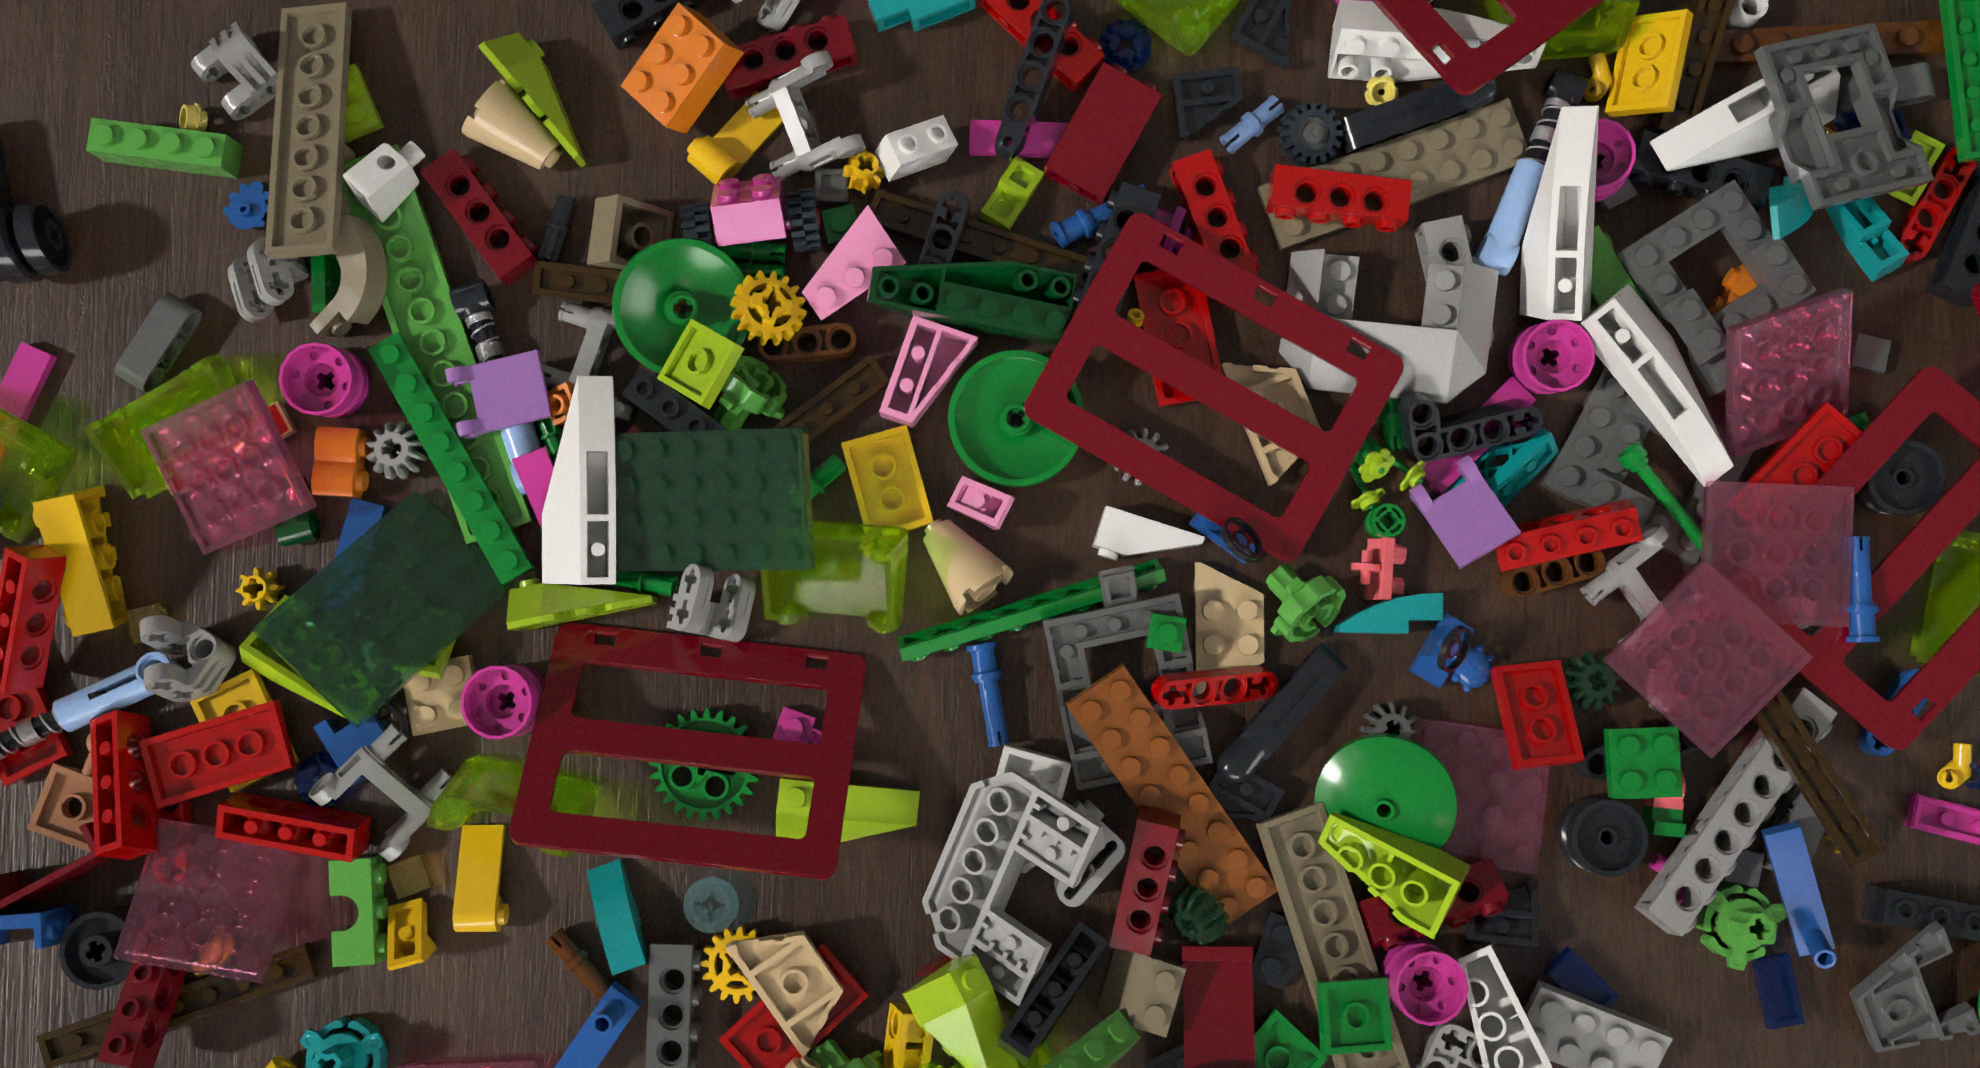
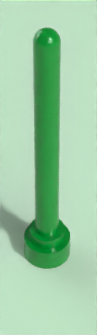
M1638 441L1621 451L1616 459L1623 468L1630 469L1632 473L1637 472L1719 576L1727 579L1733 573V569L1649 466L1648 452Z

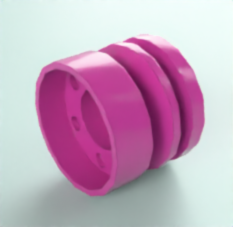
M1605 118L1598 120L1597 162L1600 165L1596 169L1595 202H1600L1613 196L1623 186L1636 160V144L1630 132L1620 123Z
M1552 319L1523 329L1512 340L1507 351V368L1510 376H1513L1528 392L1533 394H1551L1577 387L1589 376L1595 363V348L1590 335L1580 325L1569 320ZM1544 353H1548L1550 358L1546 360L1547 364L1543 365L1540 360L1544 357Z
M316 342L300 345L288 353L281 364L278 379L281 393L290 406L302 413L335 419L350 416L362 408L369 397L371 387L368 368L360 357L349 350ZM330 376L334 377L332 379V382L335 385L333 389L329 388L331 385L330 381L328 380Z
M495 665L478 670L467 680L461 693L460 708L465 722L473 732L487 739H505L531 733L545 678L537 670L527 665ZM512 694L515 695L513 698V702L516 704V706L514 707L510 706L512 704V699L509 696Z
M1417 938L1403 940L1404 944L1400 947L1388 950L1381 960L1379 974L1388 978L1389 999L1401 1012L1416 1023L1429 1026L1444 1024L1458 1015L1466 1003L1469 988L1466 974L1455 959L1430 941ZM1415 974H1416V975H1421V974H1423V977L1421 978V980H1420V979H1414V980H1413V977H1414Z

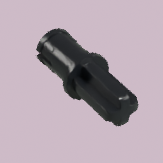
M560 194L556 197L557 200L549 222L544 224L547 229L538 256L546 262H558L566 235L571 234L569 226L578 201Z

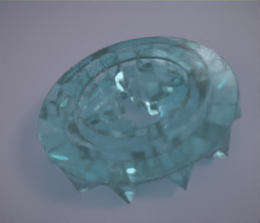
M715 876L702 878L692 884L686 892L683 902L684 914L688 922L695 929L705 933H717L729 927L735 920L740 906L737 891L734 890L727 880ZM712 890H714L715 901L726 904V906L716 908L712 919H710L708 907L697 903L707 901L710 894H712Z

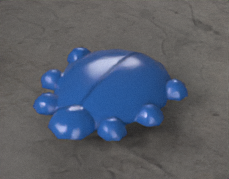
M254 181L250 186L242 183L239 187V193H230L229 198L231 201L229 207H224L222 212L227 215L230 223L238 229L262 228L265 226V222L262 219L265 213H268V205L265 203V200H268L269 192H263L264 185L260 181Z
M1476 644L1474 648L1470 646L1466 658L1452 675V681H1459L1463 685L1464 692H1470L1473 688L1481 687L1488 681L1491 675V663L1494 661V656L1492 654L1486 655L1482 652L1483 647L1481 644ZM1456 656L1447 663V666L1455 660Z

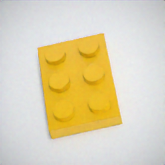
M1688 9L1624 17L1612 75L1613 82L1610 86L1605 113L1611 117L1674 111L1693 13Z
M907 425L841 443L869 542L928 526L933 522Z
M250 669L221 683L215 693L192 700L190 703L200 723L272 700L260 674L254 669ZM292 746V750H293V753H294L295 761H296V763H298V762H300V761H299V759H298V757H297V755H296V753H295V750H294V748H293V746ZM269 776L229 787L231 793L238 792Z

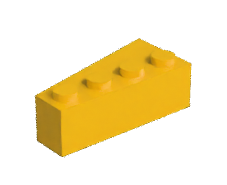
M104 485L71 491L32 503L34 508L33 520L41 531L44 541L43 545L67 556L65 563L66 571L63 575L60 597L64 607V622L70 628L73 637L112 629L128 621L121 578L118 575H113L112 570L117 560L116 548L107 542L106 527H111L110 515L107 512L102 513L100 498L106 497Z

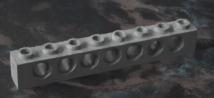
M1805 687L1791 688L1785 691V697L1817 744L1819 739L1824 738L1833 727L1831 722L1837 715V712ZM1760 728L1686 832L1685 838H1682L1634 907L1667 934L1683 936L1695 927L1698 921L1696 917L1703 906L1708 905L1715 898L1717 886L1724 877L1733 872L1737 865L1735 860L1739 854L1754 842L1756 838L1755 831L1762 822L1772 816L1776 808L1774 804L1780 795L1786 793L1794 784L1793 779L1780 761L1778 765L1775 763V751ZM1757 777L1761 781V790L1759 792L1756 791L1754 786ZM1738 804L1742 808L1740 820L1735 815V809ZM1719 832L1723 836V844L1720 848H1718L1715 841L1716 835ZM1699 860L1704 865V871L1700 876L1696 872V864ZM1680 888L1683 889L1685 895L1681 904L1676 899L1677 891Z

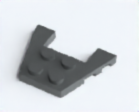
M1937 921L1926 926L1849 992L1869 1045L1877 1053L1920 1045V1040L1937 1037L1940 1041L1953 1039V1034L1966 1032L1969 1036L1980 1034V1024L1975 1010L1966 1001L1937 1015L1919 969L1953 953L1945 929Z

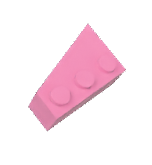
M868 205L802 291L821 320L869 289L873 266L906 264V261Z
M913 315L879 410L880 416L913 428L976 348L978 337Z

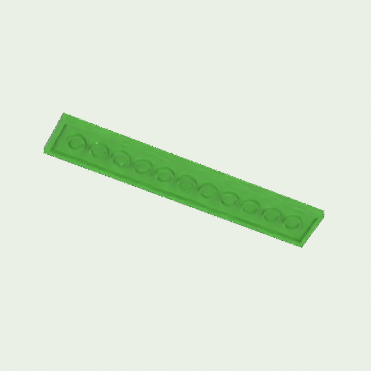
M398 143L391 146L397 152L403 148ZM367 155L344 162L343 174ZM343 177L342 190L351 216L363 218L369 223L377 234L385 252L387 286L382 304L392 333L399 332L403 335L457 430V422L477 419L471 384L454 386V383L449 384L445 369L479 363L465 323L459 319L452 305L449 290L452 289L417 187L382 223L356 199ZM500 430L488 432L471 439H465V436L461 437L512 528L516 529L534 522L526 496L520 494L513 481L510 471L511 462ZM449 493L466 544L478 543Z

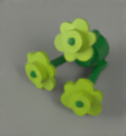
M1372 436L1366 437L1349 467L1362 494L1350 502L1351 508L1357 509L1361 507L1362 511L1374 509L1375 506L1381 503L1379 498L1385 496L1386 491L1383 488L1368 491L1364 482H1371L1375 478L1383 477L1392 465L1406 474V477L1400 484L1402 492L1409 485L1415 487L1422 483L1426 475V471L1423 470L1426 462L1420 460L1410 468L1392 455L1388 449L1379 445ZM1356 462H1357L1359 465H1361V466L1359 467V470H1358V468H1357V466H1356V464H1355Z

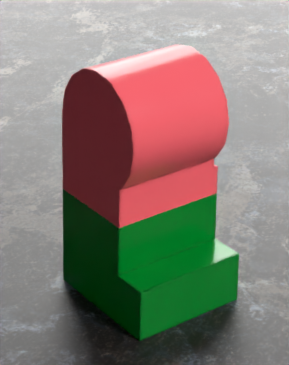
M1682 773L1683 797L1645 798L1642 819L1649 834L1685 838L1686 824H1683L1682 820L1686 782Z

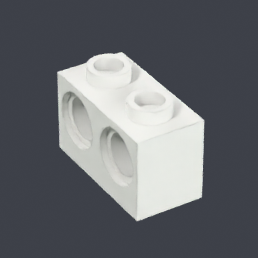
M944 115L886 134L874 153L890 182L946 162L958 146V143Z

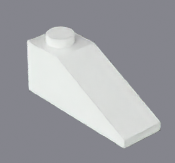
M1106 506L1103 510L1092 547L1099 549L1097 555L1117 561L1118 556L1130 557L1199 546L1203 543L1205 537Z

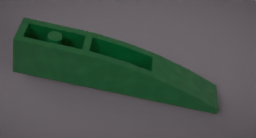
M1016 261L873 266L867 302L962 328L1056 347L1071 321L1077 274Z

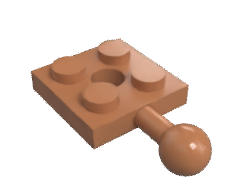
M90 733L86 739V746L90 753L82 770L60 762L52 764L27 827L28 830L88 852L91 851L79 826L84 823L94 822ZM73 798L79 799L82 803V812L77 817L73 816L69 811V803Z

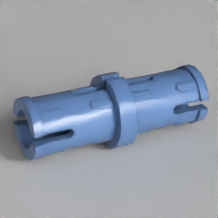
M1273 95L1269 96L1252 113L1246 112L1241 117V122L1220 136L1223 146L1233 138L1236 139L1226 148L1229 153L1234 154L1236 150L1253 136H1260L1265 126L1285 112L1282 103L1269 111L1278 101V98Z

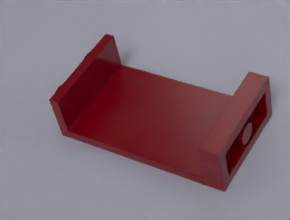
M1103 62L1044 168V176L1097 205L1105 203L1110 188L1153 111L1157 110L1162 93L1158 92V88L1154 84L1146 80L1139 82L1130 77L1129 73L1121 66L1116 64L1110 66Z
M94 822L84 823L79 826L91 851L83 857L30 885L27 884L21 870L0 874V913L25 907L115 859L95 856Z
M1182 946V964L1186 968L1183 979L1184 1068H1255L1253 947Z

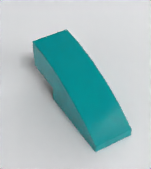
M868 0V6L878 32L910 21L913 31L917 32L976 9V0Z
M1783 176V186L1769 187L1773 240L1781 239L1801 227L1814 212L1811 209L1802 182L1791 184L1789 176Z
M1871 197L1825 208L1846 248L1872 282L1900 268L1910 254L1888 229L1892 221Z
M1443 593L1416 594L1370 605L1333 625V633L1408 634L1409 621L1443 620Z
M622 859L587 870L598 928L612 975L646 964L650 959V955L640 927L643 923Z

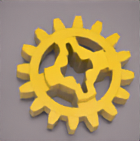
M761 270L756 274L755 280L750 275H747L743 285L738 284L734 291L736 296H733L730 302V306L736 308L731 318L741 320L737 330L743 331L747 329L749 331L748 340L751 341L755 336L760 337L761 345L764 346L768 339H772L774 345L777 346L782 341V337L789 341L795 334L794 332H798L802 327L803 323L800 320L804 319L807 311L800 307L803 306L806 300L805 297H796L795 294L799 290V286L796 285L790 288L787 285L789 282L788 276H785L780 281L777 280L776 271H772L769 278H765ZM762 289H763V292H761V293H756V292H754V291L762 290ZM776 323L783 324L781 326L774 327V324Z
M743 924L739 925L736 933H733L730 926L724 929V938L716 933L712 937V941L716 946L707 945L703 950L710 957L700 962L701 966L709 968V971L702 976V979H712L714 983L709 991L713 992L718 988L722 990L720 999L723 1001L729 994L733 995V1000L736 1004L739 1003L742 995H745L749 1002L755 998V989L741 969L738 968L736 970L732 966L735 961L726 950V944L731 941L757 938L758 928H754L748 934L745 933V926ZM718 954H720L719 957L723 960V971L721 973L717 969ZM742 981L745 986H734L729 984V982Z

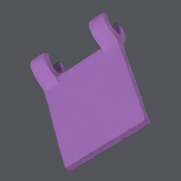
M532 350L475 365L445 369L449 384L454 383V386L471 384L477 419L456 423L459 437L465 436V439H471L488 432L553 417L539 350Z
M1469 455L1457 461L1459 466L1457 470L1465 482L1435 500H1431L1421 483L1409 490L1412 502L1423 514L1459 569L1521 534V531L1486 483Z

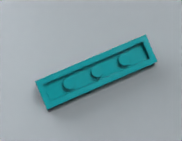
M1541 427L1527 442L1514 444V441L1490 446L1474 463L1482 477H1485L1486 483L1500 503L1505 507L1559 453L1552 433ZM1509 454V460L1504 465L1491 467V461L1496 456ZM1459 476L1440 496L1464 483L1463 477Z

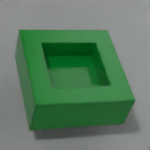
M854 204L821 211L828 246L838 245L856 221L857 216Z
M1151 612L1145 647L1181 653L1187 618Z

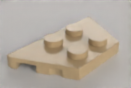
M1228 362L1221 364L1222 374L1321 429L1296 368H1268L1262 365L1244 366L1233 365ZM1245 428L1267 484L1271 486L1280 479L1282 474L1298 457Z
M1195 562V671L1254 666L1264 663V594L1201 562ZM1206 681L1196 684L1197 694L1204 692Z
M804 931L731 941L726 944V950L801 1056L807 1055L818 1031L822 1029L828 1019L830 1010L840 998L843 986Z

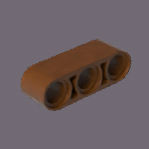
M844 323L801 327L798 332H794L795 334L789 341L782 337L783 349L775 356L769 355L766 352L767 346L772 342V339H768L763 346L759 338L757 346L759 353L767 363L773 366L851 358L858 349V340L851 326ZM840 334H847L851 337L849 346L843 349L834 347L833 341L835 337ZM812 337L817 340V346L813 351L803 352L800 350V344L805 338Z
M1600 550L1584 553L1590 560V566L1587 571H1584L1579 565V558L1582 554L1507 570L1501 575L1499 581L1500 588L1508 597L1519 598L1532 596L1595 577L1604 570L1606 564L1605 556ZM1549 564H1553L1558 571L1555 581L1550 580L1547 576L1546 570ZM1517 573L1525 578L1526 585L1522 591H1519L1514 585V577Z

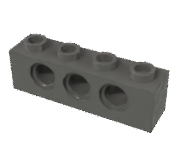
M656 939L650 944L645 1068H699V1056H693L694 1042H698L700 1038V1020H695V1006H700L702 996L701 985H696L697 971L702 970L700 962L703 960V950L697 949L698 940ZM677 969L681 971L684 975V984L674 985L671 983L668 977L669 970ZM669 1005L679 1006L683 1012V1019L679 1021L671 1019L667 1014V1007ZM670 1040L678 1042L682 1049L681 1055L673 1056L669 1054L666 1050V1042Z

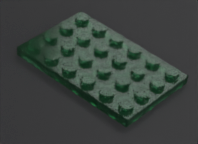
M808 427L615 433L618 571H685L690 564L711 568L712 571L811 570L815 568Z
M415 490L253 628V631L358 729L513 588L515 581L502 585L485 554L474 543L467 545L463 533Z

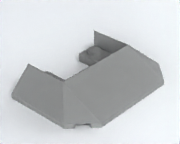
M1325 249L1291 252L1287 294L1393 352L1402 359L1404 371L1389 398L1400 399L1410 391H1417L1434 403L1447 404L1464 389L1486 374L1499 270L1468 261L1465 262L1464 266L1429 263L1421 327L1352 320L1360 257L1325 254ZM1281 338L1279 353L1292 368H1296L1300 379L1308 389L1352 393L1356 385L1353 377ZM1350 340V344L1346 351L1361 359H1364L1370 351Z
M1016 770L972 783L922 899L925 913L930 914L936 933L932 935L936 948L952 960L956 957L977 955L993 988L1016 1005L1021 1006L1049 966L1045 959L1052 945L1004 912L1026 859L1069 887L1074 888L1079 885L1091 856L1105 848L1103 826Z

